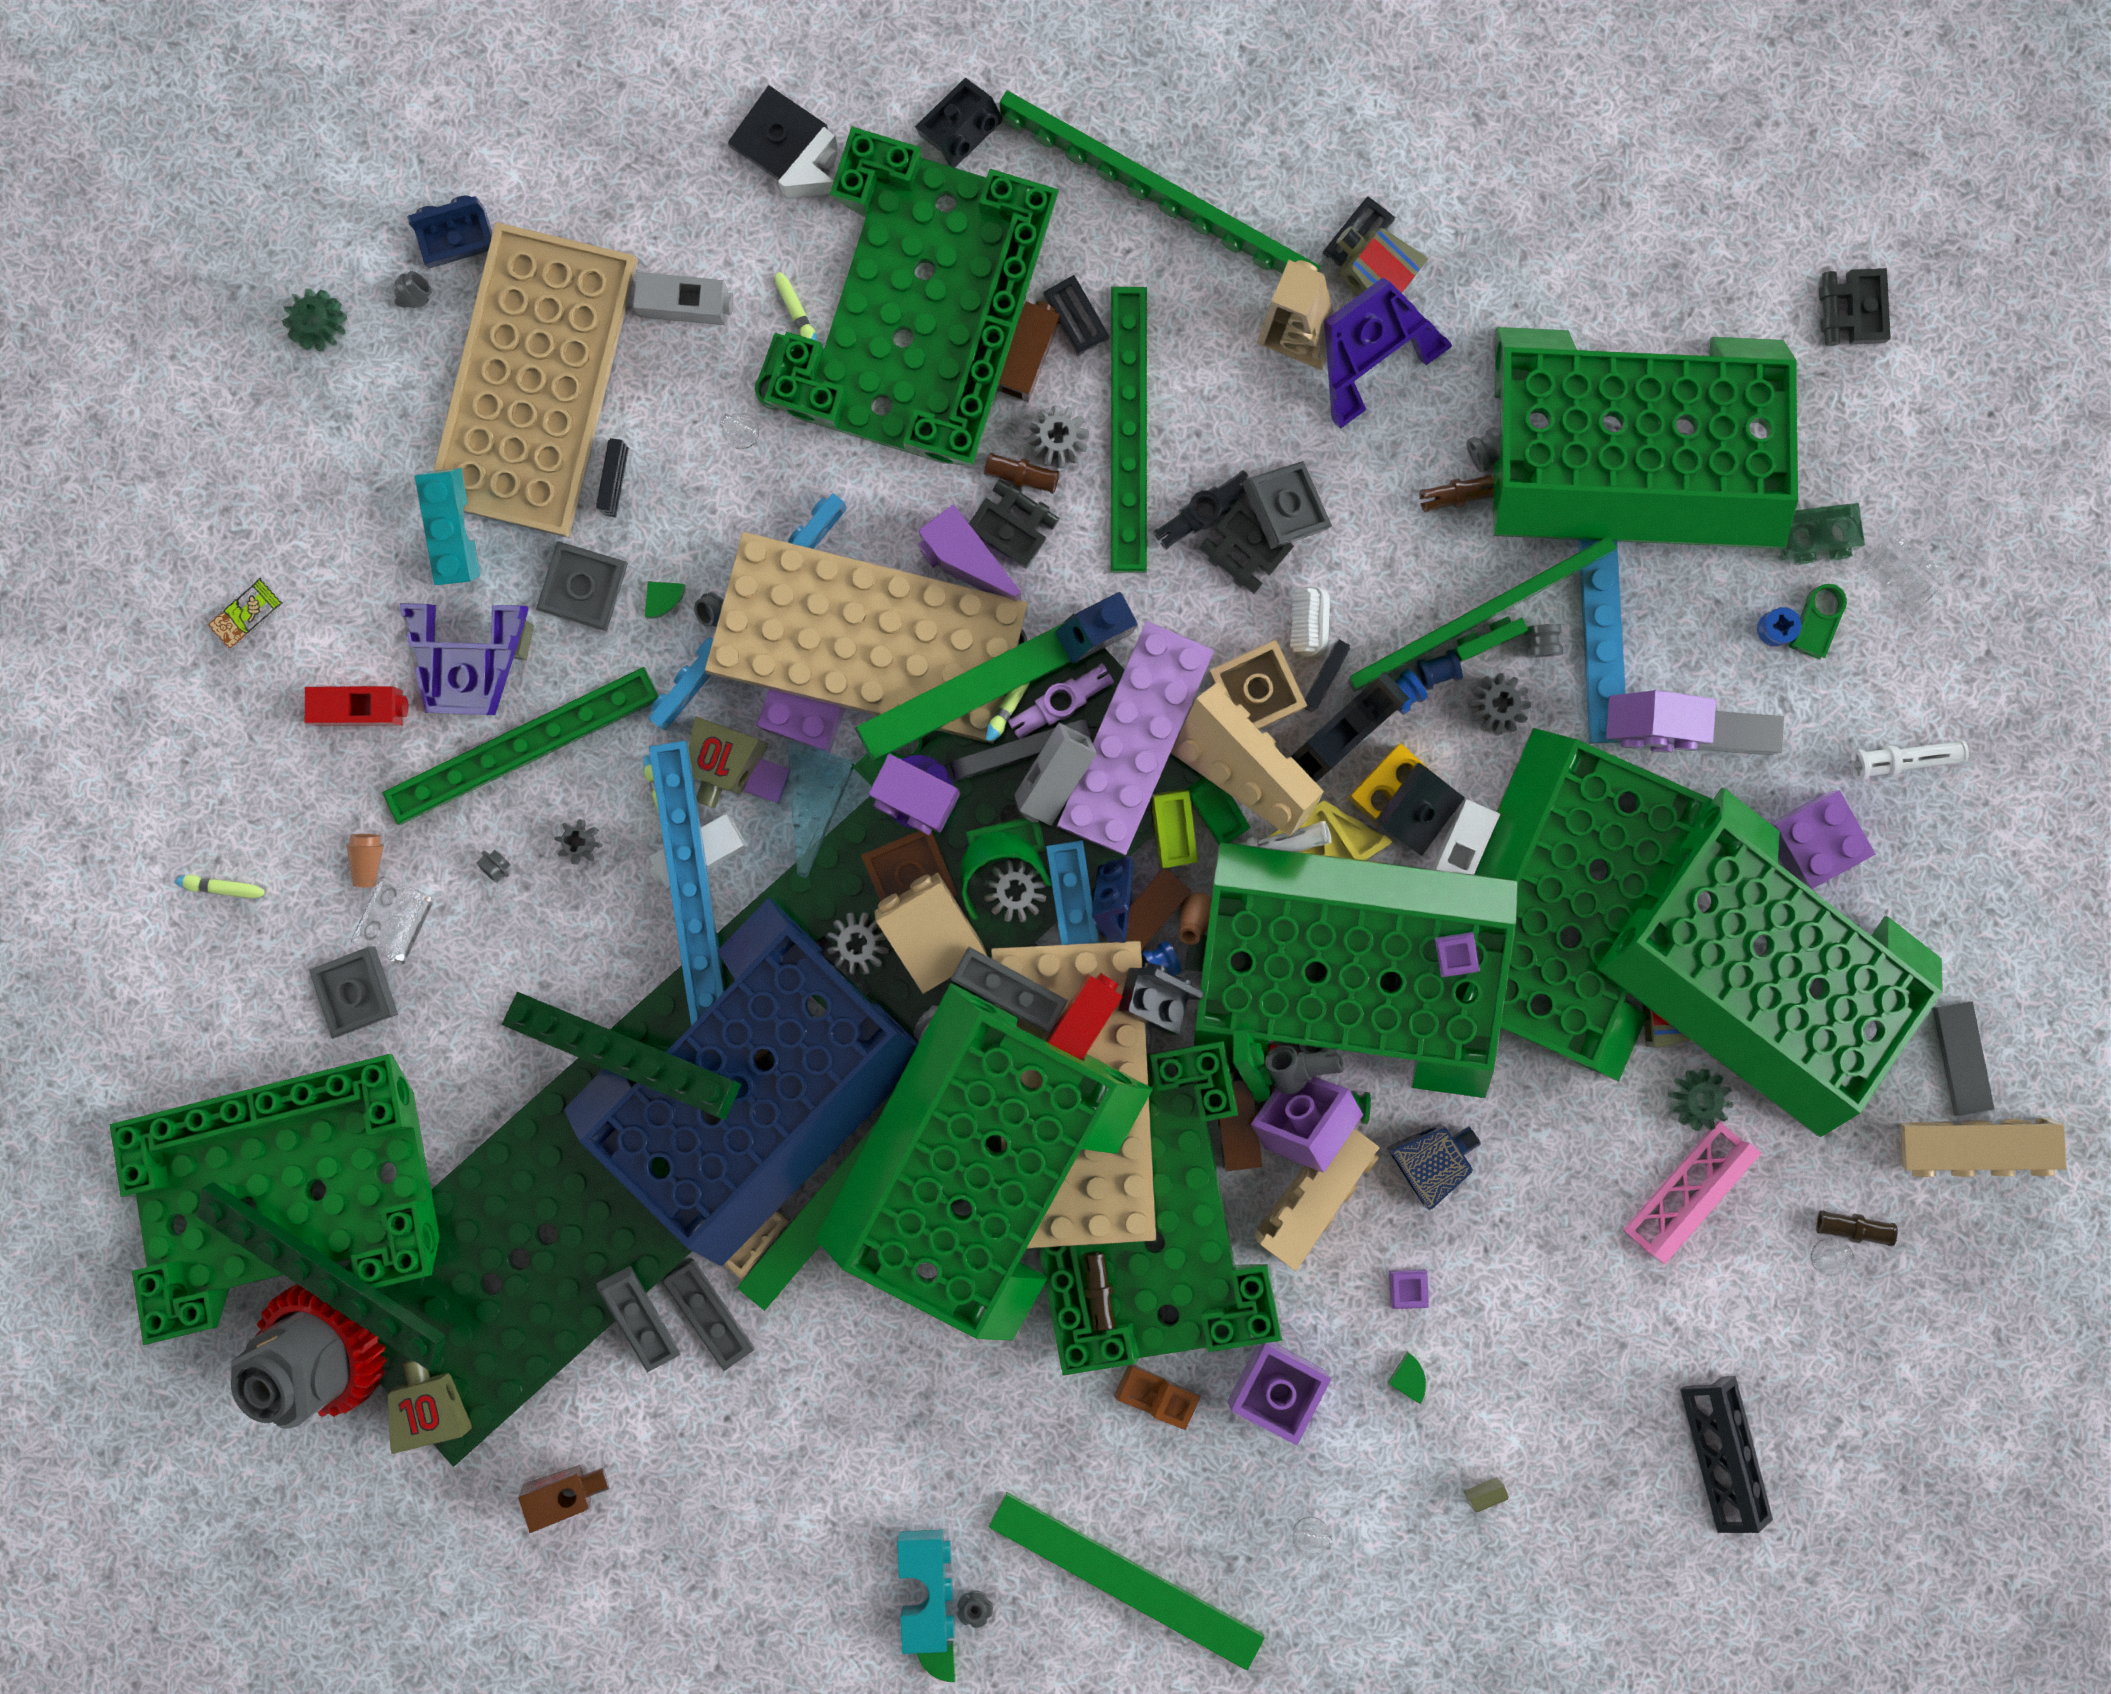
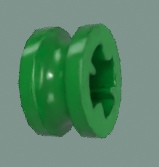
M1351 1090L1350 1092L1363 1114L1360 1121L1362 1124L1367 1125L1371 1109L1370 1092L1358 1095L1356 1091Z

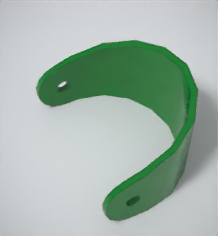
M1002 831L983 834L969 845L963 855L960 871L961 889L965 907L972 919H977L978 914L967 890L968 880L977 868L990 860L1001 857L1020 858L1035 867L1047 887L1052 886L1042 859L1032 845L1018 835Z

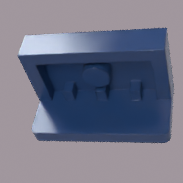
M458 196L452 199L449 204L439 207L424 206L419 208L415 214L407 216L409 225L415 231L424 265L428 269L488 252L493 233L486 209L476 196Z
M1131 856L1108 861L1098 868L1092 918L1097 930L1104 934L1110 943H1125L1127 938L1134 861Z

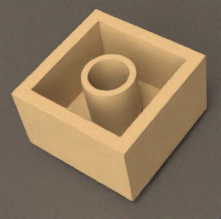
M1276 639L1209 670L1206 675L1211 686L1219 681L1227 690L1225 695L1237 707L1241 704L1250 714L1248 719L1258 730L1296 714L1307 706Z

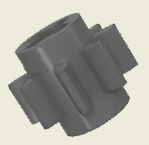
M582 819L577 821L576 827L563 823L565 832L562 834V837H554V840L561 842L563 848L558 852V856L564 857L571 854V863L576 865L580 863L581 856H584L589 861H594L595 859L591 852L594 850V847L600 848L603 846V844L595 842L594 838L599 829L593 827L585 830L586 822ZM580 836V838L585 839V845L578 846V848L575 845H571L572 838Z

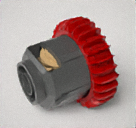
M299 1284L289 1287L268 1303V1306L261 1312V1320L257 1323L260 1331L254 1338L249 1340L245 1351L231 1361V1392L238 1407L249 1418L260 1423L273 1422L282 1429L299 1426L317 1412L321 1417L327 1414L335 1417L338 1414H345L367 1400L380 1385V1379L385 1374L381 1367L387 1362L386 1358L380 1355L386 1346L378 1343L377 1339L379 1338L350 1320L326 1302L321 1301L317 1296Z

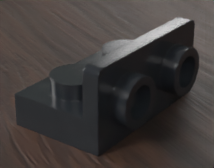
M965 77L915 128L924 140L942 153L947 164L955 168L1002 123L1003 117L992 96Z
M1146 963L1145 968L1128 969L1122 993L1123 997L1118 1011L1168 1035H1179L1187 1001L1202 1000L1204 992L1191 986V980L1180 976H1171L1167 974V968L1161 965Z

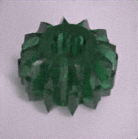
M305 288L304 298L297 294H292L295 304L293 306H283L284 311L290 316L281 320L283 326L290 329L288 337L293 342H299L303 349L309 351L314 346L319 352H324L325 341L329 342L332 346H338L337 340L333 336L335 333L340 335L346 334V330L339 324L348 320L347 315L340 311L342 307L340 301L336 298H330V294L321 289L315 293L312 289ZM313 316H314L316 319H318L316 323H314L313 321H311V324H310V320L312 319Z
M1702 1068L1698 1075L1694 1070H1687L1685 1074L1686 1081L1681 1078L1674 1080L1675 1085L1680 1088V1091H1669L1668 1097L1678 1099V1103L1671 1105L1669 1109L1673 1113H1680L1678 1118L1680 1124L1686 1125L1690 1123L1691 1129L1700 1131L1703 1125L1707 1129L1713 1130L1716 1128L1715 1118L1723 1122L1728 1120V1117L1722 1110L1723 1107L1732 1108L1734 1106L1733 1102L1724 1100V1097L1729 1095L1732 1090L1728 1086H1721L1723 1083L1721 1075L1715 1074L1711 1077L1710 1070ZM1698 1093L1704 1094L1702 1097L1706 1102L1704 1106H1699L1700 1101L1696 1098Z

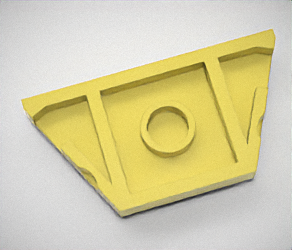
M1325 800L1317 804L1310 818L1299 827L1304 828L1325 821L1331 835V844L1301 851L1303 853L1365 861L1392 843L1387 836L1379 834L1364 825L1363 822L1343 813L1339 808ZM1277 830L1276 832H1274L1266 838L1276 836L1277 834H1281L1283 832L1281 830Z

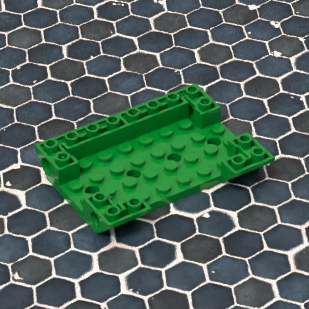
M851 126L830 191V197L866 218L825 348L823 349L819 341L786 331L764 401L800 420L939 463L973 466L1059 189L994 169H989L987 177H983L922 158L921 147ZM945 195L953 197L956 201L955 208L946 213L939 211L936 207L937 200ZM921 263H930L935 268L934 275L928 280H921L914 273L916 267ZM900 330H908L913 334L914 339L910 346L901 348L894 344V335ZM880 397H885L892 402L891 411L883 416L877 415L872 411L873 402Z
M1496 328L1495 398H1501L1500 457L1494 465L1493 536L1601 541L1606 537H1611L1613 542L1784 549L1786 547L1798 503L1797 360L1784 340L1711 337L1710 356L1577 350L1569 330ZM1533 413L1544 415L1548 426L1543 429L1534 427L1530 423L1529 415ZM1607 416L1615 417L1620 422V431H1608L1603 425V418ZM1676 421H1689L1694 429L1693 434H1681L1676 427ZM1759 423L1763 425L1767 432L1766 438L1760 439L1753 436L1750 432V424Z
M1532 728L1496 811L1500 816L1474 875L1518 881L1516 926L1500 1028L1547 1048L1552 1053L1615 1081H1620L1648 1015L1626 1003L1624 1000L1627 992L1596 968L1638 908L1652 910L1689 856L1680 849L1681 845L1713 799L1580 740ZM1624 792L1632 794L1636 800V807L1631 813H1625L1619 808L1618 799ZM1596 859L1603 861L1607 866V874L1600 881L1593 879L1589 873V866ZM1568 926L1574 928L1578 933V941L1571 948L1563 946L1560 941L1561 931ZM1463 982L1456 988L1455 995L1462 1001L1472 1000L1477 994V987L1471 982ZM1543 994L1549 1001V1008L1545 1014L1538 1016L1531 1010L1530 1003L1534 996Z
M1721 788L1681 845L1680 849L1689 856L1652 910L1640 908L1636 910L1596 969L1813 1134L1822 1137L1863 1111L1943 992L1942 958L1888 916L1883 917L1872 935L1865 932L1778 863L1780 831L1728 790ZM1706 891L1710 895L1711 904L1705 912H1701L1697 906V899L1702 892ZM1763 935L1767 941V947L1761 955H1757L1753 944L1758 936ZM1818 978L1822 983V991L1817 997L1813 998L1810 995L1809 986L1814 979ZM1870 1021H1874L1877 1028L1876 1034L1871 1040H1867L1864 1034L1865 1026Z
M1220 842L1200 988L1204 994L1202 1000H1199L1194 1046L1224 1041L1228 1062L1233 1063V1032L1248 1029L1255 1043L1259 1042L1261 1044L1264 1059L1267 1056L1269 1040L1415 1060L1411 1088L1486 1098L1495 1068L1513 947L1518 881ZM1473 932L1480 971L1441 977L1435 938ZM1240 951L1248 953L1253 960L1251 967L1244 971L1235 969L1231 964V957ZM1311 962H1321L1327 968L1326 976L1318 981L1309 979L1305 974L1307 965ZM1387 972H1396L1401 976L1402 983L1398 989L1388 991L1380 985L1381 977ZM1463 982L1473 983L1477 987L1476 996L1469 1001L1458 999L1455 991L1459 984Z
M951 983L815 1239L843 1271L975 1339L1013 1341L1047 1280V1276L1020 1263V1259L1081 1149L1117 1154L1150 1096L1152 1088L1088 1054L1085 1055L1083 1060H1080L1016 1026L1017 1017ZM1027 1070H1035L1041 1074L1043 1082L1039 1086L1031 1088L1024 1085L1021 1075ZM992 1135L1002 1136L1007 1142V1148L1001 1152H994L987 1147L986 1139ZM964 1199L971 1204L972 1211L968 1215H958L953 1211L951 1204L955 1200ZM921 1263H931L937 1268L938 1274L933 1278H925L919 1274L917 1267Z
M1224 1041L1146 1054L1148 1086L1152 1088L1149 1096L1155 1229L1165 1239L1164 1248L1160 1251H1153L1148 1248L1145 1241L1038 1247L1043 1275L1047 1276L1045 1285L1063 1376L1133 1365L1139 1358L1201 1348H1207L1208 1352L1283 1340L1268 1264H1235L1207 1124V1121L1238 1116ZM1105 1251L1109 1283L1113 1284L1114 1293L1111 1294L1114 1319L1116 1321V1327L1107 1330L1092 1329L1093 1323L1089 1298H1086L1084 1295V1288L1087 1287L1081 1257L1082 1254L1087 1252ZM1163 1305H1172L1178 1310V1322L1167 1324L1161 1320L1159 1311Z
M392 1054L109 1124L120 1197H136L147 1267L133 1270L132 1276L143 1345L218 1328L231 1288L284 1276V1274L269 1264L264 1263L260 1258L239 1244L234 1243L231 1239L197 1217L201 1190L212 1182L243 1202L249 1197L253 1198L258 1212L337 1263L351 1259L353 1274L375 1289L432 1275L440 1236L414 1092ZM390 1162L396 1168V1176L392 1182L386 1183L381 1177V1170L385 1164ZM317 1180L323 1181L326 1186L325 1196L319 1201L312 1196V1186ZM181 1214L187 1221V1227L181 1235H178L174 1230L173 1223L175 1218Z

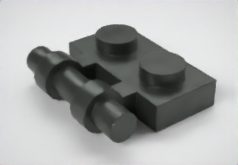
M1887 268L1851 269L1846 273V284H1837L1836 271L1822 273V287L1819 288V300L1823 301L1824 318L1820 320L1821 332H1825V345H1839L1840 331L1849 330V344L1888 342L1891 339ZM1838 299H1847L1848 316H1839Z
M999 479L992 491L1003 499L997 505L988 498H985L969 522V525L982 541L1027 569L1046 541V536L1036 531L1037 527L1042 523L1053 530L1060 518L1050 512V507L1040 501L1038 504L1022 494L1023 489L1014 484L1010 486ZM1014 505L1030 515L1026 523L1009 513Z
M1238 500L1215 527V531L1225 538L1222 543L1217 546L1209 538H1206L1199 549L1209 557L1207 561L1213 566L1217 567L1219 565L1234 578L1233 582L1240 588L1244 586L1251 593L1255 594L1263 584L1252 575L1255 570L1260 567L1270 576L1293 549L1294 545L1288 543L1271 549L1256 514ZM1233 546L1250 559L1244 567L1228 555Z

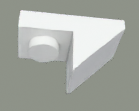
M825 127L821 129L778 181L782 194L787 198L830 194L834 181L820 169L826 170L834 163L838 155L836 151L838 145L835 135Z

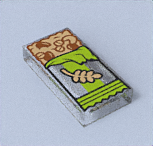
M259 577L212 618L206 626L230 652L234 653L288 604L264 578Z

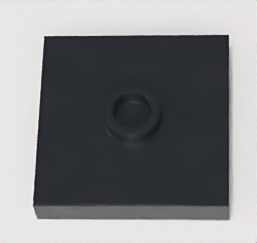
M768 85L728 141V145L762 170L780 180L821 129L825 127L828 130V126Z
M1418 762L1375 822L1422 856L1465 797L1426 766Z

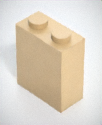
M939 873L931 877L928 874L919 877L910 885V890L900 896L892 894L878 904L879 908L874 911L876 922L923 994L953 976L968 946L987 956L983 943Z

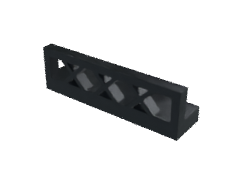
M1736 1376L1721 1377L1710 1385L1682 1387L1680 1391L1717 1533H1760L1773 1520ZM1694 1396H1710L1713 1412L1709 1417L1697 1408ZM1708 1428L1721 1439L1722 1448L1719 1453L1706 1444L1704 1434ZM1717 1465L1730 1474L1732 1484L1728 1489L1715 1479L1714 1469ZM1726 1501L1739 1510L1742 1522L1726 1521L1723 1510Z

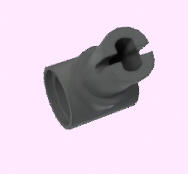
M1281 1045L1272 1049L1265 1059L1266 1068L1277 1088L1285 1094L1299 1092L1307 1084V1081L1312 1080V1077L1342 1073L1344 1070L1340 1049L1308 1055L1306 1051L1297 1053L1293 1047Z

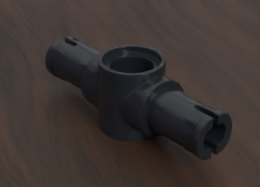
M1241 470L1236 476L1218 488L1213 486L1209 490L1197 492L1191 498L1190 503L1178 510L1179 515L1153 531L1158 541L1162 539L1161 546L1167 550L1189 533L1195 534L1201 529L1212 527L1220 516L1230 510L1231 504L1247 494L1242 483L1247 480L1248 474ZM1203 502L1210 504L1214 514L1208 518L1200 517L1195 511L1197 504Z

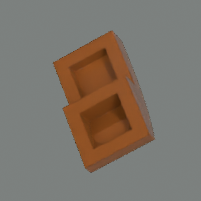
M1134 1364L1127 1366L1114 1395L1118 1401L1148 1412L1155 1419L1183 1430L1187 1429L1201 1397L1185 1387Z

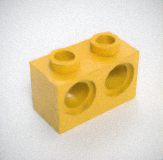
M1400 743L1385 756L1347 799L1379 828L1381 826L1375 820L1382 811H1378L1372 806V794L1376 791L1382 792L1386 795L1389 802L1402 785L1396 778L1398 766H1407L1412 771L1418 762L1422 765L1424 764Z

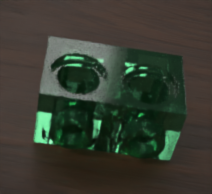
M1859 503L1796 510L1787 545L1784 549H1780L1781 561L1794 559V565H1802L1816 562V556L1829 555L1831 561L1853 557V551L1865 546ZM1833 525L1842 530V541L1834 537L1832 533ZM1797 530H1801L1806 534L1808 538L1807 546L1802 545L1797 540Z

